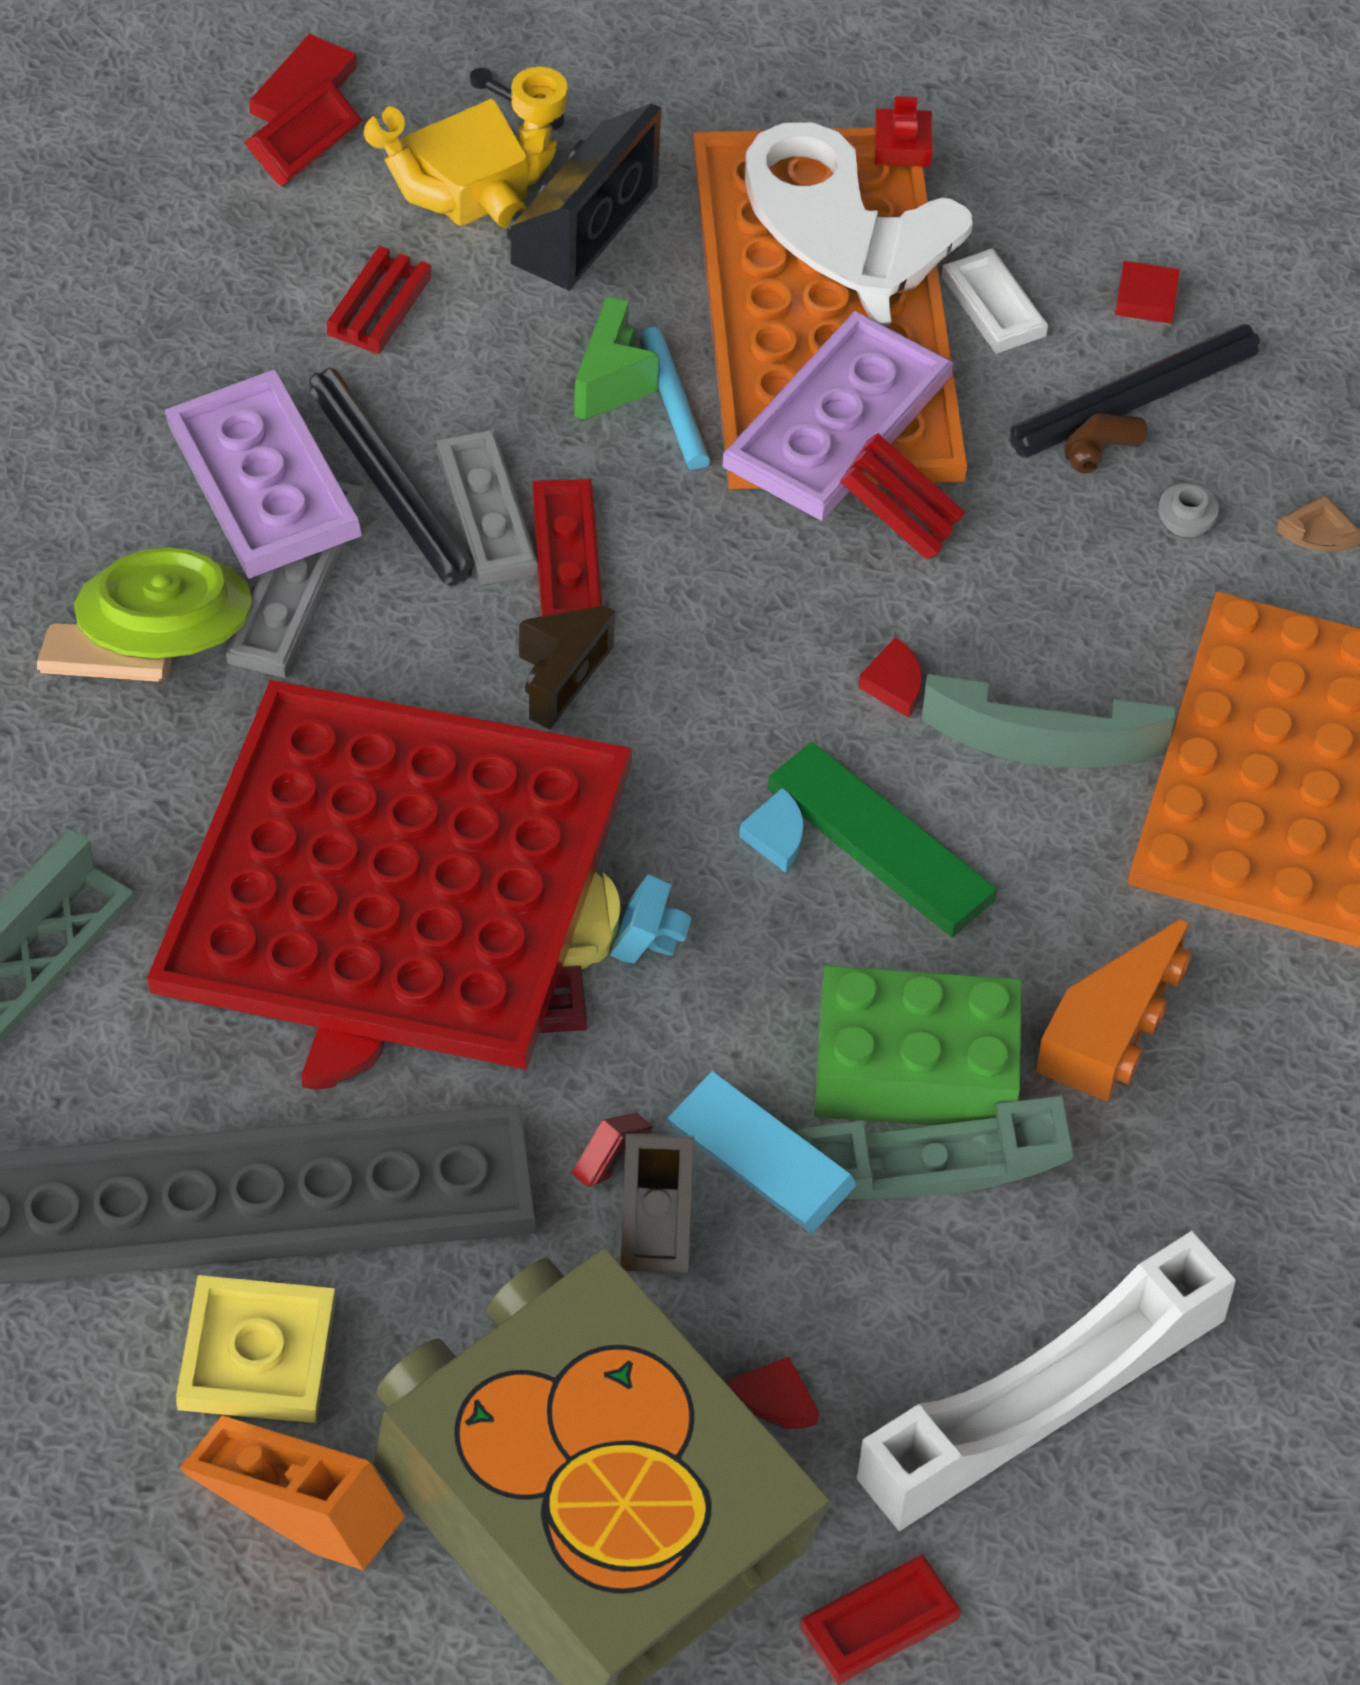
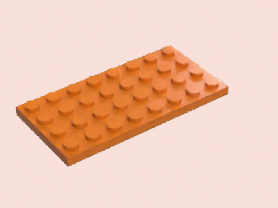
M874 127L830 128L838 131L855 149L858 184L865 210L878 211L877 217H901L905 211L917 209L928 202L923 167L874 165ZM765 130L693 132L692 150L724 452L854 311L868 317L856 290L848 288L814 270L778 242L755 215L745 188L746 151L754 139ZM789 157L779 160L769 168L771 173L779 180L795 186L819 184L833 175L829 167L818 160L808 157ZM936 265L916 288L889 296L891 323L887 328L951 361L938 267ZM953 369L951 378L891 444L933 483L965 482L967 462ZM726 469L728 490L761 489ZM867 472L865 473V475H866L873 483H875L876 485H880V484H879L873 477H871Z

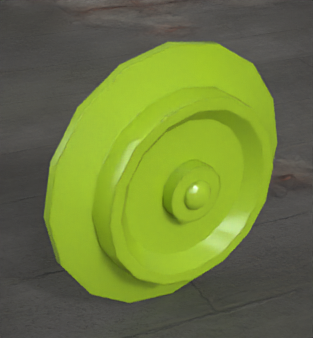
M170 547L140 550L119 558L83 584L74 602L78 629L95 645L124 656L153 659L193 655L224 643L245 626L253 608L248 582L230 566L216 562L210 557L190 549Z

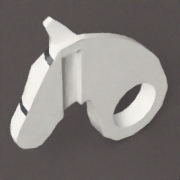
M813 122L781 123L759 133L746 151L745 188L753 211L761 223L778 242L814 270L848 288L856 290L868 317L885 327L891 323L889 296L916 288L944 257L958 248L972 232V214L967 207L949 198L929 201L917 209L905 211L901 217H877L878 211L865 210L858 184L855 149L838 131ZM789 157H808L818 160L829 167L833 175L819 184L795 186L779 180L771 173L769 168L779 160Z

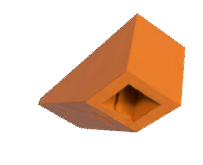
M1182 919L1175 921L1068 988L1041 1039L1035 1072L1106 1102L1109 1101L1118 1081L1129 1085L1136 1074L1143 1056L1144 1049L1136 1046L1142 1033L1155 1035L1168 1005V999L1161 996L1167 984L1179 987L1189 966L1192 951L1183 948L1189 922Z

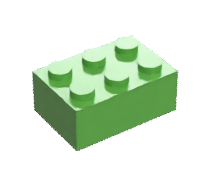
M824 965L819 1006L814 1117L919 1125H941L996 1118L997 1103L1018 1101L1022 979Z

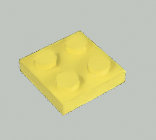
M198 1275L176 1393L177 1410L317 1424L336 1303L335 1288Z

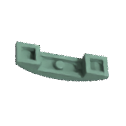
M927 674L921 720L958 742L995 756L1044 766L1091 768L1138 762L1164 754L1168 749L1176 707L1114 699L1110 718L987 702L989 682Z
M1062 1095L997 1103L996 1118L870 1134H865L863 1120L797 1129V1134L851 1174L857 1186L845 1199L853 1200L971 1192L1024 1179L1055 1168L1073 1159V1148Z

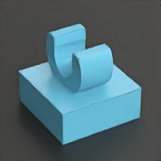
M649 874L646 876L624 906L618 933L610 952L611 957L635 964L647 948L653 952L673 955L677 941H685L692 918L681 910L665 908L672 884Z

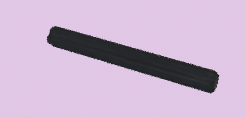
M1238 325L1012 426L1010 429V444L1020 457H1030L1067 440L1074 431L1094 414L1123 415L1255 356L1258 353L1259 336L1253 332L1250 325Z
M327 368L321 373L315 372L310 378V384L312 385L310 393L442 582L448 586H454L460 581L468 580L472 575V570L470 569L472 560L342 376L333 368Z

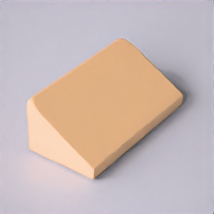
M54 623L47 629L37 660V670H40V673L159 682L170 677L171 657L153 659L120 655L95 645L78 629L76 624Z

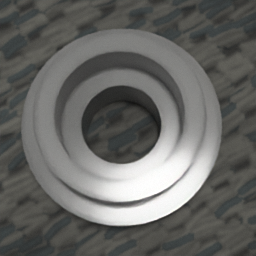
M1182 483L1171 486L1164 491L1160 498L1158 512L1162 522L1172 533L1182 537H1196L1214 526L1219 513V504L1216 497L1206 488L1196 484Z

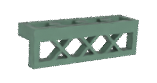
M71 828L0 900V978L24 975L26 989L16 1000L0 1002V1043L135 901L133 890L93 866L90 840ZM86 884L110 898L99 912L71 915L69 902ZM63 909L64 917H56ZM82 929V930L74 937L73 930ZM66 931L68 945L58 955L30 959L28 945L38 934ZM22 952L23 960L14 961ZM39 972H41V973L36 977V979L33 981V980H32V973H39Z

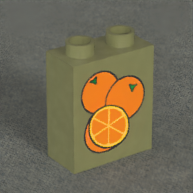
M603 1247L566 1276L562 1274L549 1258H543L530 1264L508 1281L489 1303L486 1309V1316L493 1322L496 1328L457 1357L440 1338L422 1344L396 1364L384 1377L376 1390L377 1398L387 1409L382 1414L374 1466L561 1685H641L806 1553L811 1546L830 1502L829 1498L606 1248Z

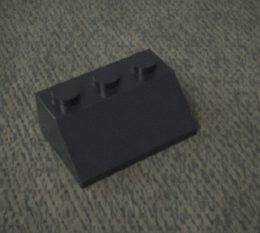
M650 103L603 121L586 140L581 139L575 144L565 165L556 175L550 174L544 180L538 196L526 209H519L513 216L507 231V237L511 240L512 265L563 289L571 290L658 187L661 107Z

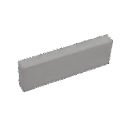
M488 430L436 440V452L469 557L472 560L478 585L537 575L538 563L495 431Z

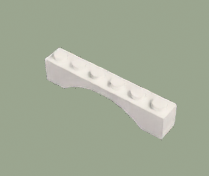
M1190 1231L1138 1264L1089 1313L1023 1362L966 1392L938 1401L920 1403L862 1440L857 1473L858 1482L896 1529L901 1531L1224 1322L1236 1279L1196 1234Z

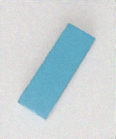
M713 1071L667 1118L673 1129L679 1134L694 1136V1145L810 1234L823 1223L857 1186L850 1173Z

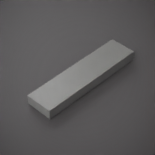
M337 481L357 515L364 499L363 487ZM344 543L261 574L251 596L253 608L245 626L234 634L227 649V664L286 678Z

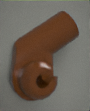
M1105 413L1094 414L1068 437L1064 449L1065 458L1070 460L1071 466L1075 471L1079 473L1093 472L1097 469L1096 463H1101L1103 459L1101 451L1109 444L1141 446L1146 438V422L1141 417Z

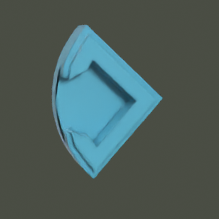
M781 788L740 824L739 838L785 873L796 862L802 843L803 819L795 800L787 791Z

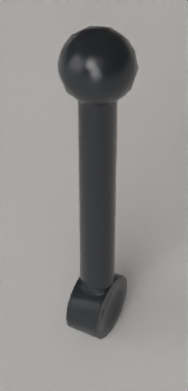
M486 68L472 70L470 73V83L473 87L477 89L487 88L511 102V89L493 80L490 70ZM564 114L553 120L552 123H549L553 127L552 130L560 129L563 126Z

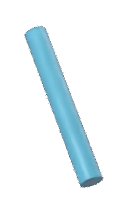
M659 327L647 328L641 333L640 339L644 350L653 351L659 356L658 388L689 470L708 467L710 458L664 334Z

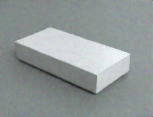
M993 248L943 265L941 277L995 354L1046 337L1048 324Z

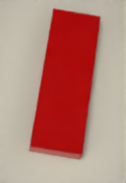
M592 479L532 481L541 617L602 606Z

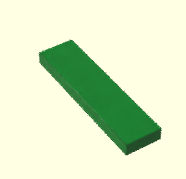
M809 743L769 775V791L773 794H776L781 788L787 791L797 803L805 820L951 938L995 902L997 888L815 743Z

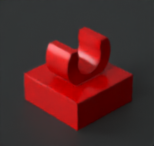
M895 96L893 109L876 108L874 121V165L931 167L933 151L932 111L917 110L918 97Z

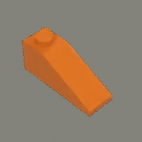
M223 1415L180 1466L185 1475L309 1552L363 1571L405 1518L370 1461Z

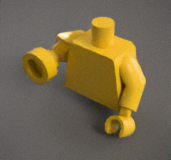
M541 66L527 68L513 78L511 104L515 113L524 119V124L518 128L517 139L493 99H489L401 137L400 140L398 136L404 130L405 119L397 108L388 106L382 112V119L389 132L384 131L377 119L372 116L365 125L364 136L371 146L385 148L388 156L384 160L403 196L410 204L438 214L444 213L459 226L489 214L501 228L508 229L515 213L521 208L526 209V204L522 199L528 196V187L534 185L540 179L554 158L557 150V141L550 142L553 127L549 123H552L553 120L559 118L566 111L568 105V84L566 78L560 72Z

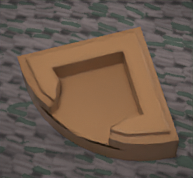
M1327 495L1279 518L1276 529L1293 543L1317 551H1343L1360 545V530Z

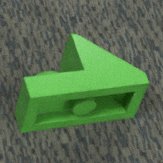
M606 296L575 379V418L589 419L654 393L658 389L659 356L653 351L634 347L637 329L636 327L628 326L629 301Z

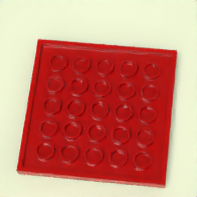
M270 680L147 976L150 993L527 1070L632 765L631 747Z

